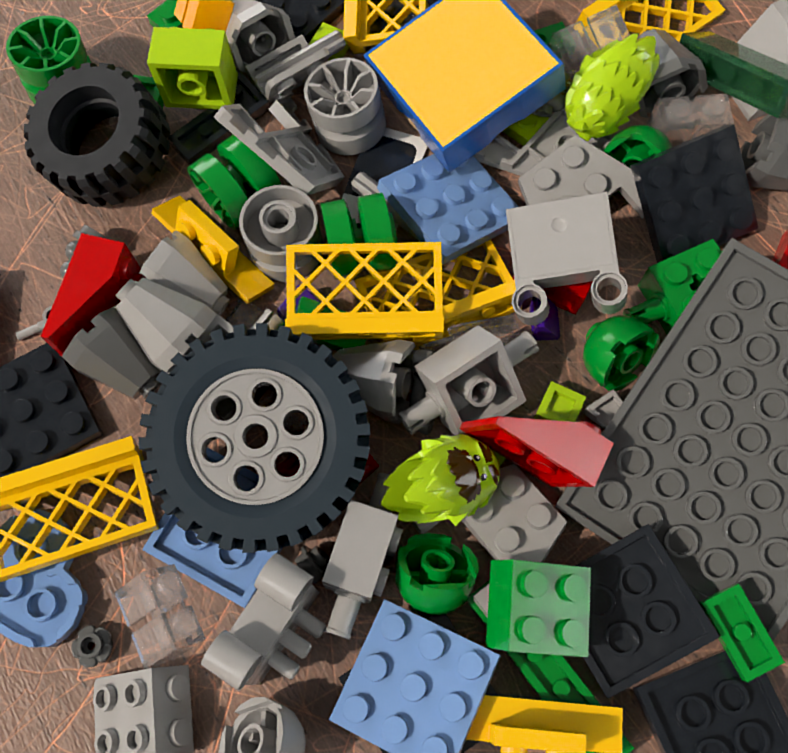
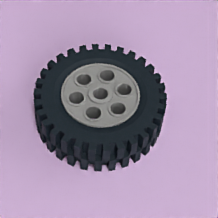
M256 323V329H247L245 324L232 325L233 332L224 334L221 328L210 332L212 340L204 344L199 338L188 345L193 351L185 357L178 352L170 360L176 365L169 374L163 370L160 372L156 380L162 383L157 393L149 391L145 402L152 405L149 415L141 414L140 426L147 428L146 437H139V450H144L147 453V460L141 461L143 473L151 474L153 482L148 484L152 494L160 495L164 501L160 507L167 515L174 514L179 519L176 524L185 532L192 530L198 534L197 539L205 543L214 542L219 544L218 548L229 551L240 549L243 550L242 553H255L262 550L271 552L286 546H294L312 535H316L334 521L351 501L362 480L369 456L370 423L367 420L368 411L365 400L362 401L359 393L360 388L355 378L351 379L348 374V368L341 360L337 361L332 356V351L323 344L319 347L314 344L313 337L304 333L299 337L292 333L291 328L281 325L277 331L271 330L268 323ZM263 386H271L277 390V399L269 407H260L255 402V394ZM224 399L234 400L236 403L235 415L226 421L219 420L215 413L217 404ZM294 413H302L309 420L307 430L300 435H291L285 428L287 418ZM254 426H263L268 432L266 444L258 449L250 448L246 442L247 432ZM215 439H222L227 445V454L221 461L213 463L207 457V446ZM286 453L297 455L300 461L298 472L291 477H283L277 470L278 459ZM247 466L254 467L259 474L257 486L250 491L243 490L237 483L239 471Z

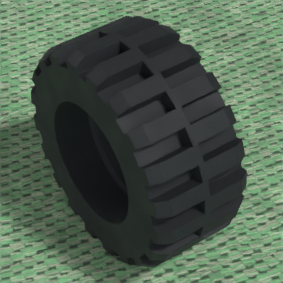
M95 63L81 64L79 69L70 67L63 70L64 75L59 78L54 76L47 82L49 86L44 91H38L34 97L36 100L33 107L29 106L26 114L29 123L24 124V138L27 140L25 141V150L27 156L31 158L32 166L67 197L83 205L90 204L92 207H103L108 202L113 206L123 203V198L127 196L130 199L140 194L139 189L144 185L149 187L154 182L153 175L156 171L161 172L165 164L163 155H168L170 142L167 138L170 137L171 133L169 123L166 121L165 112L140 80L123 67H115L114 64L99 63V66ZM119 117L116 130L106 144L94 152L79 155L80 145L84 136L95 124L107 118Z

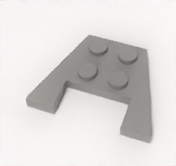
M291 98L276 99L268 109L285 129L267 133L241 104L223 105L214 118L290 182L292 187L303 191L307 195H311L337 186L345 177L324 145L319 143L316 146L308 133L312 128L306 119H302L301 122L294 113L298 107Z
M564 108L561 111L555 112L522 149L517 148L498 134L489 145L473 156L480 163L521 176L571 137L579 135L567 124ZM614 135L591 138L587 142L603 151Z
M577 135L571 137L518 179L526 205L601 192H608V198H610L619 191L642 219L644 218L631 168Z
M515 464L500 468L497 489L487 505L483 508H478L475 514L467 516L462 520L494 560L515 559L542 563L567 524V521ZM413 521L411 523L420 534H424L441 521L417 524V521ZM489 584L473 596V601L487 618Z

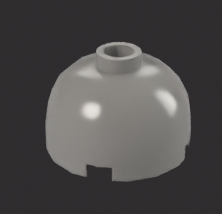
M254 697L242 703L235 710L234 713L240 715L236 718L232 727L225 726L218 752L305 753L306 739L304 728L295 713L286 706L266 697Z

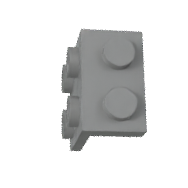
M300 35L245 66L244 71L252 84L258 89L254 81L257 74L307 47L308 43L304 36ZM327 48L316 52L268 80L263 94L266 99L272 103L276 99L291 98L294 95L293 90L302 85L305 87L309 75L318 66L328 61L330 53Z
M189 665L149 668L99 677L95 680L93 704L95 714L94 747L96 753H194Z

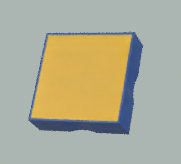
M438 0L363 55L366 63L374 70L379 87L395 107L414 123L421 139L449 173L489 145L505 128L525 119L566 89L564 63L505 0Z

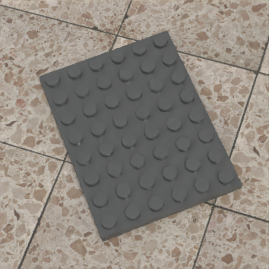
M731 238L601 434L614 444L595 487H566L555 507L610 544H614L649 524L698 602L732 584H740L773 641L788 620V269Z

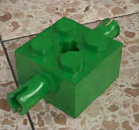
M711 239L648 267L638 284L646 301L624 309L623 315L635 317L646 324L658 320L665 333L668 334L722 253L715 240Z

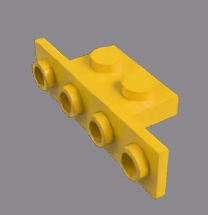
M179 195L152 208V215L171 233L177 230L191 240L221 280L246 304L274 288L275 283L238 250L239 245L191 200L186 201Z
M485 695L466 740L490 742L494 746H501L500 753H528V749L546 750L545 753H586V751L622 753L623 708Z

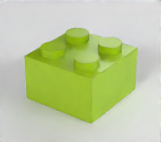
M153 27L147 65L165 107L219 110L223 105L234 104L238 74L225 30Z

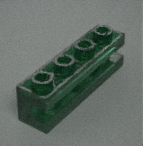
M711 31L682 33L680 43L701 60L706 70L708 85L778 119L788 118L787 64Z

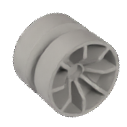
M337 58L321 64L309 75L304 87V97L321 144L327 150L339 155H355L375 146L385 132L386 116L374 70L367 63L355 58Z
M287 185L265 187L254 193L242 207L239 226L251 261L271 280L287 282L286 245L323 244L316 207L307 194L295 187ZM296 255V270L303 277L310 274L319 264V261L313 255Z

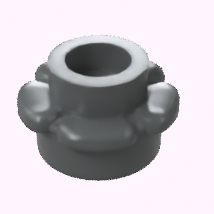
M303 546L301 548L302 553L295 559L296 565L313 576V583H317L324 577L330 558L318 546H315L313 549Z
M89 625L82 628L78 632V638L72 643L71 650L74 658H78L80 665L84 667H95L98 663L105 662L111 655L113 648L111 634L104 627L95 628V626ZM91 642L95 643V648L93 650L89 649V644Z

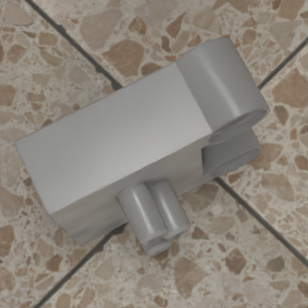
M608 192L506 209L516 287L512 296V306L522 323L535 326L541 324L547 318L550 306L546 293L543 290L545 288L593 281L591 284V296L594 307L604 314H614L625 306L628 285L626 279L619 272ZM607 285L615 286L620 290V295L611 301L602 299L598 293L600 289ZM527 298H538L541 301V305L536 311L526 313L521 310V305Z
M275 553L264 565L255 581L254 587L257 588V591L229 632L223 630L215 638L206 651L201 665L237 691H240L245 685H260L271 667L289 680L293 679L298 673L300 665L283 654L282 650L285 647L303 659L310 652L312 644L295 633L297 627H300L316 639L321 637L326 628L324 622L308 612L320 593L312 585L314 577L280 554Z

